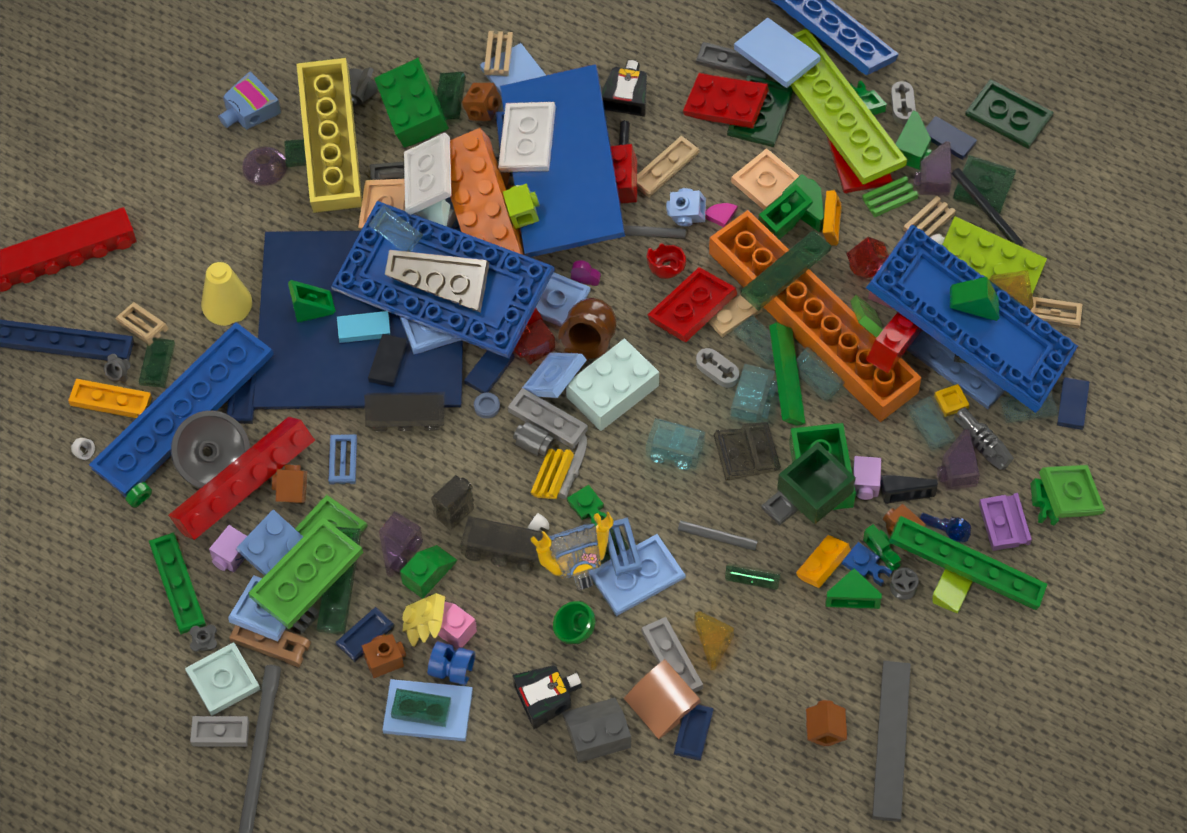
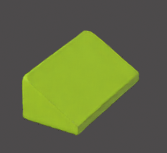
M945 569L933 593V604L958 613L973 581Z

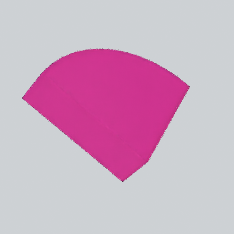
M729 203L713 205L705 211V219L725 227L736 213L738 206Z

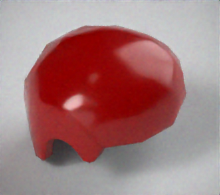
M661 243L657 249L649 248L647 251V264L652 274L661 279L677 276L686 266V255L681 248L675 245H664Z

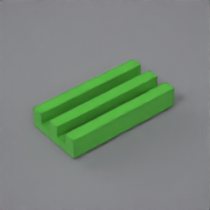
M904 176L863 194L862 200L875 218L917 199L918 193L913 191L912 184H909L908 178ZM907 192L909 193L878 208H874L875 206L882 204L886 201H889L897 196H900Z

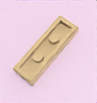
M680 136L637 174V189L647 197H650L699 153V149L683 136Z

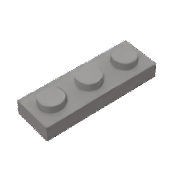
M524 388L520 390L508 406L509 413L549 432V436L572 449L575 448L588 430L587 424Z
M664 617L642 627L641 632L657 662L660 663L665 659L694 693L703 689V683L668 619Z

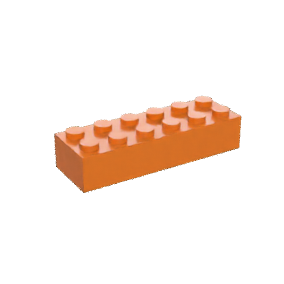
M478 128L450 140V197L461 232L525 255L519 228L515 229L503 195L506 187L498 168L490 138L481 128Z

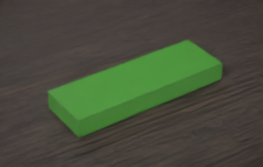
M855 295L850 302L859 324L875 337H878L883 331V326L876 310L858 295Z

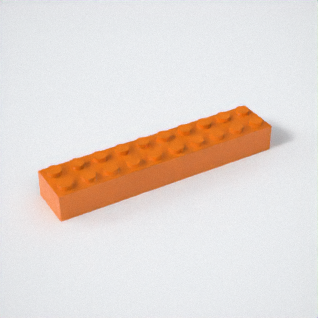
M749 210L710 237L709 254L780 324L792 328L793 337L879 422H882L919 393L921 377L902 358L898 360L889 373L866 360L877 337L859 324L855 313Z

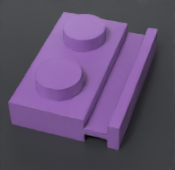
M1014 493L1012 496L1002 495L980 499L979 506L992 551L1018 547L1021 544L1030 545L1032 539L1018 493Z

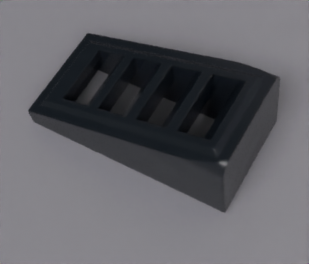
M881 475L880 480L881 494L885 504L935 497L938 487L936 479Z

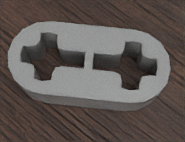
M904 81L895 83L891 90L892 114L894 120L899 124L906 125L912 111H916L913 87ZM899 90H903L905 99H901ZM902 107H905L906 113H908L907 116H903L901 113Z
M705 348L698 352L696 366L702 373L725 388L733 387L738 383L739 369L735 364L711 348ZM703 358H712V364L710 362L703 364ZM723 372L726 374L732 372V378L727 377L724 379Z

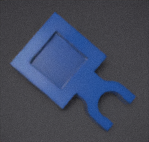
M859 542L842 561V565L849 570L855 568L864 578L867 574L871 575L873 581L879 586L884 584V580L878 577L879 573H885L888 577L892 575V570L877 564L880 557Z

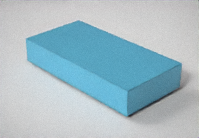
M388 311L337 317L340 343L381 339L382 334L391 336Z

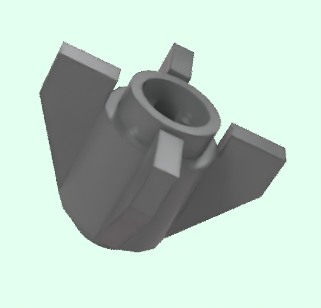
M371 67L363 70L356 68L349 70L353 107L362 104L377 93V84L371 80L374 70Z

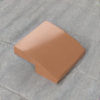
M665 659L644 676L624 697L628 705L658 739L680 724V719L701 702L700 698Z

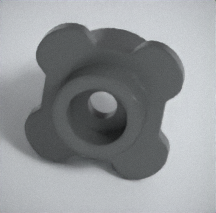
M110 354L107 358L108 362L104 366L105 375L110 380L126 382L128 379L127 371L131 367L130 362L127 359L122 360L118 358L116 354Z
M214 625L202 628L198 626L192 627L190 629V635L192 636L191 650L195 652L199 650H214L217 647V641L215 640L216 627ZM202 636H205L206 639H205V640H201V637H202Z

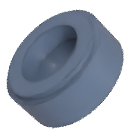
M482 393L474 401V410L482 418H492L500 410V401L492 393Z

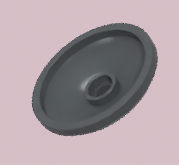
M202 411L191 415L179 425L172 439L171 457L180 476L189 484L202 488L250 448V443L245 430L233 417L219 411ZM205 447L211 450L209 457L203 454Z

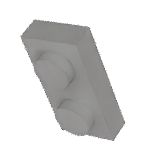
M193 716L190 743L192 746L247 747L249 718L248 716Z

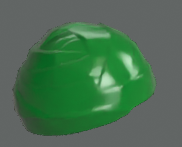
M573 601L563 605L557 611L553 620L555 635L565 644H580L586 641L594 632L596 623L594 611L582 601Z

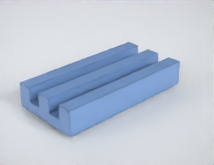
M357 434L330 435L329 484H356ZM336 441H341L340 476H335ZM347 441H351L350 476H345Z
M628 518L614 521L611 528H613L624 566L620 567L609 530L607 548L615 575L619 576L621 573L626 572L627 574L633 570H642L641 560ZM622 525L633 557V564L629 563L619 526Z

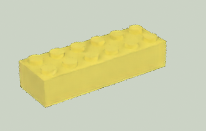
M346 58L298 63L297 73L309 197L313 213L361 207L362 192Z

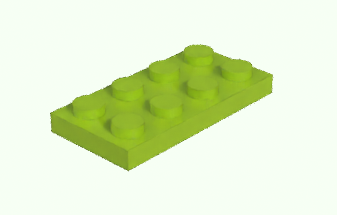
M956 216L953 218L942 243L949 252L960 260L965 261L968 266L979 274L988 277L990 282L998 288L1006 291L1009 295L1025 301L1030 300L1047 258Z

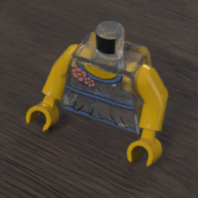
M607 512V517L604 520H601L599 513L594 515L597 526H595V523H587L548 536L543 531V538L540 541L533 536L531 542L536 546L540 564L553 575L566 579L573 576L578 590L593 586L589 571L601 567V560L604 559L608 544L609 529L614 523L609 512Z

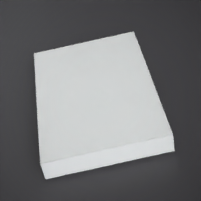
M554 102L506 103L498 165L500 172L549 171L556 111Z
M442 133L404 152L405 211L409 215L451 196L450 137L446 133Z

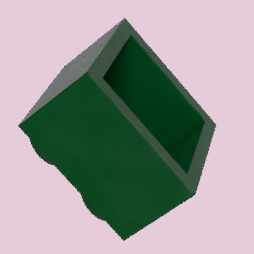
M817 442L779 473L777 489L815 525L854 492L856 477Z

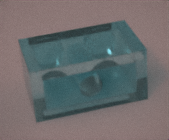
M744 364L731 406L730 419L761 426L763 418L768 419L771 410V404L768 403L770 396L775 397L777 382L774 381L775 371Z
M655 418L646 443V456H649L651 460L657 463H663L664 461L674 463L676 467L683 470H688L689 468L696 469L705 445L706 432Z

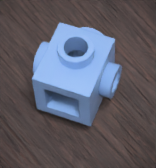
M689 188L679 189L678 192H670V201H667L666 205L667 214L679 226H691L692 223L705 222L706 198L700 191H693Z

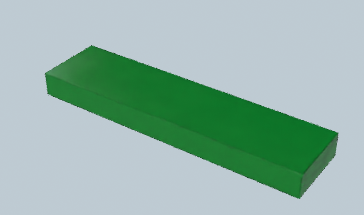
M776 322L769 325L782 420L799 426L806 423L792 328Z
M173 532L150 540L149 544L180 635L190 632V629L194 626L199 628L206 626L175 533Z

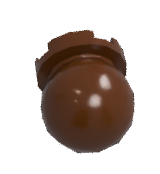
M591 297L578 301L569 310L568 316L559 330L558 338L559 340L561 339L565 347V353L582 354L586 358V362L589 359L601 357L606 353L610 340L615 334L617 317L612 307L603 300Z

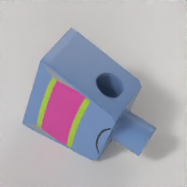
M250 71L224 95L226 111L219 115V119L226 128L238 121L247 130L280 114L279 100Z

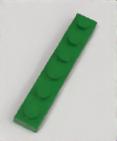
M899 516L888 541L1034 610L1040 607L1048 585L903 516Z

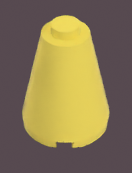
M216 262L208 267L201 301L204 315L210 322L222 326L231 325L243 320L252 308L250 292L228 264Z

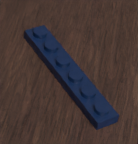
M0 320V347L107 361L110 354H116L118 358L129 361L134 344L133 336Z

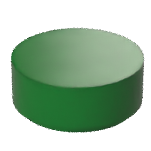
M145 482L139 483L129 491L125 501L132 508H136L151 496L152 489Z

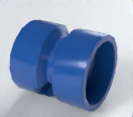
M437 641L429 659L427 673L429 676L440 679L448 676L451 682L466 685L469 677L466 676V671H472L475 651L461 647L454 650L453 645Z

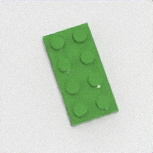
M322 517L248 592V595L254 602L290 629L363 554V549Z

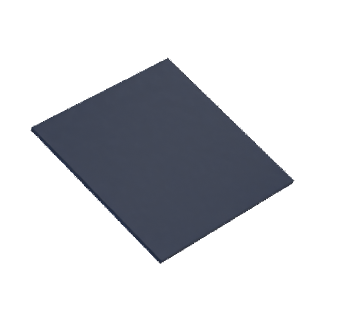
M361 231L265 232L258 339L270 347L274 355L255 374L254 409L462 407L463 340L414 355L400 317L388 312L391 336L407 339L408 345L394 387L369 382L368 376L381 339L340 343L337 317L383 312L385 310L336 292L331 288ZM293 280L330 290L336 312L332 315L297 323L288 282Z

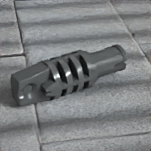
M966 407L957 412L958 415H955L953 419L968 433V440L999 470L1006 469L1014 458L1004 443L998 439L997 435L986 424L979 423Z

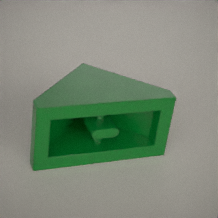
M988 277L956 283L950 286V308L998 321L999 297Z
M293 280L288 282L297 323L332 315L336 312L330 290Z
M854 568L827 591L825 607L880 609L882 594Z

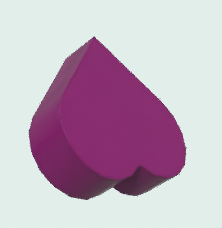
M583 260L573 263L571 269L572 280L586 285H599L601 273L598 270L592 268L588 262Z

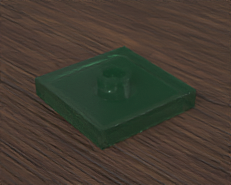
M969 155L962 172L998 213H1001L1016 175V170ZM958 182L953 199L978 206Z

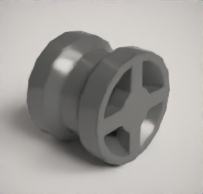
M897 569L891 578V593L900 600L911 599L916 594L919 578L912 569Z

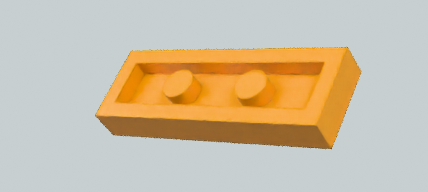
M76 379L68 401L70 406L137 418L150 406L152 395L150 392Z

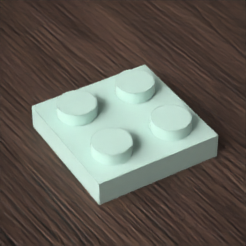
M234 642L185 668L211 716L260 690L259 684Z

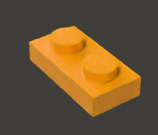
M827 535L796 572L798 578L820 588L850 553L849 543Z

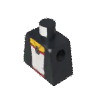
M629 60L626 62L625 68H612L601 91L604 110L645 117L647 73L639 71L640 64L638 62Z
M554 665L512 675L513 686L533 730L571 708L569 693L582 688L577 673L562 678L558 668Z

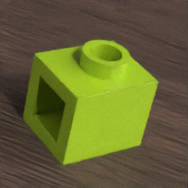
M527 184L513 186L509 190L503 191L507 209L515 229L539 221L535 208L540 206L535 191L530 193Z

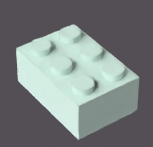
M624 338L572 378L566 386V397L602 431L659 386V371Z

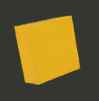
M959 384L934 393V397L945 417L957 413L962 408L966 407L969 409V403Z

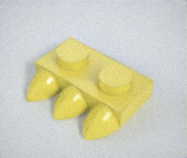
M436 593L406 606L402 617L404 621L402 632L407 633L408 640L413 647L417 644L419 637L425 643L430 633L433 638H436L439 634L443 619L445 596Z

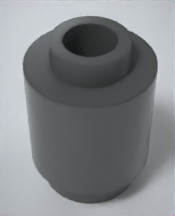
M528 422L523 426L519 425L513 436L517 447L536 456L540 454L544 457L547 454L546 450L551 448L554 438L549 436V432Z

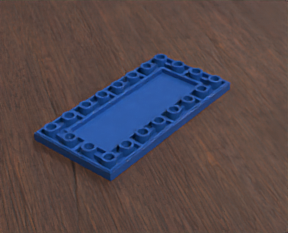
M596 64L500 86L504 114L506 103L554 102L556 105L549 171L513 172L514 185L521 186L527 184L530 193L535 191L540 205L535 207L539 221L521 227L525 256L534 257L625 237Z
M377 201L331 288L341 294L510 358L555 269L552 265L420 216L409 215L404 210ZM389 250L487 260L490 264L481 313L387 277L385 270Z
M911 224L866 289L1036 413L1043 405L1078 346L1070 338L1059 333L1048 322L1040 319L1029 308L1021 305L1010 297L1006 291L1001 290L993 283L991 284L999 297L998 321L950 308V286L952 284L985 276L976 272L965 261L960 260L943 245L938 244L927 236L923 230Z

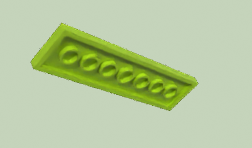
M804 29L792 34L820 55V62L790 86L864 185L905 167L907 163L905 156L811 32Z

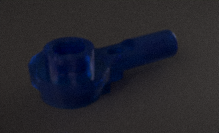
M924 512L920 516V519L926 525L945 531L948 537L956 542H966L971 536V525L963 518L951 517L950 519H940Z

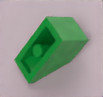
M913 110L896 142V146L907 159L906 165L920 170L923 163L928 164L933 150L929 149L931 138L918 112Z
M801 174L782 192V195L797 184L813 200L812 205L801 217V220L817 232H820L823 228L824 220L821 187L813 179H808Z
M795 184L759 214L758 220L780 240L794 228L812 205L813 200Z
M438 545L419 551L400 571L402 584L423 599L458 560Z

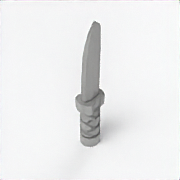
M585 434L579 441L557 496L559 498L566 499L574 479L579 475V468L587 446Z

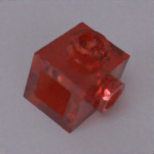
M871 237L865 238L846 253L851 271L855 275L865 278H873L879 267L883 265L889 256L884 242Z
M539 319L530 325H526L515 347V351L520 358L524 357L530 365L555 351V336L542 319Z

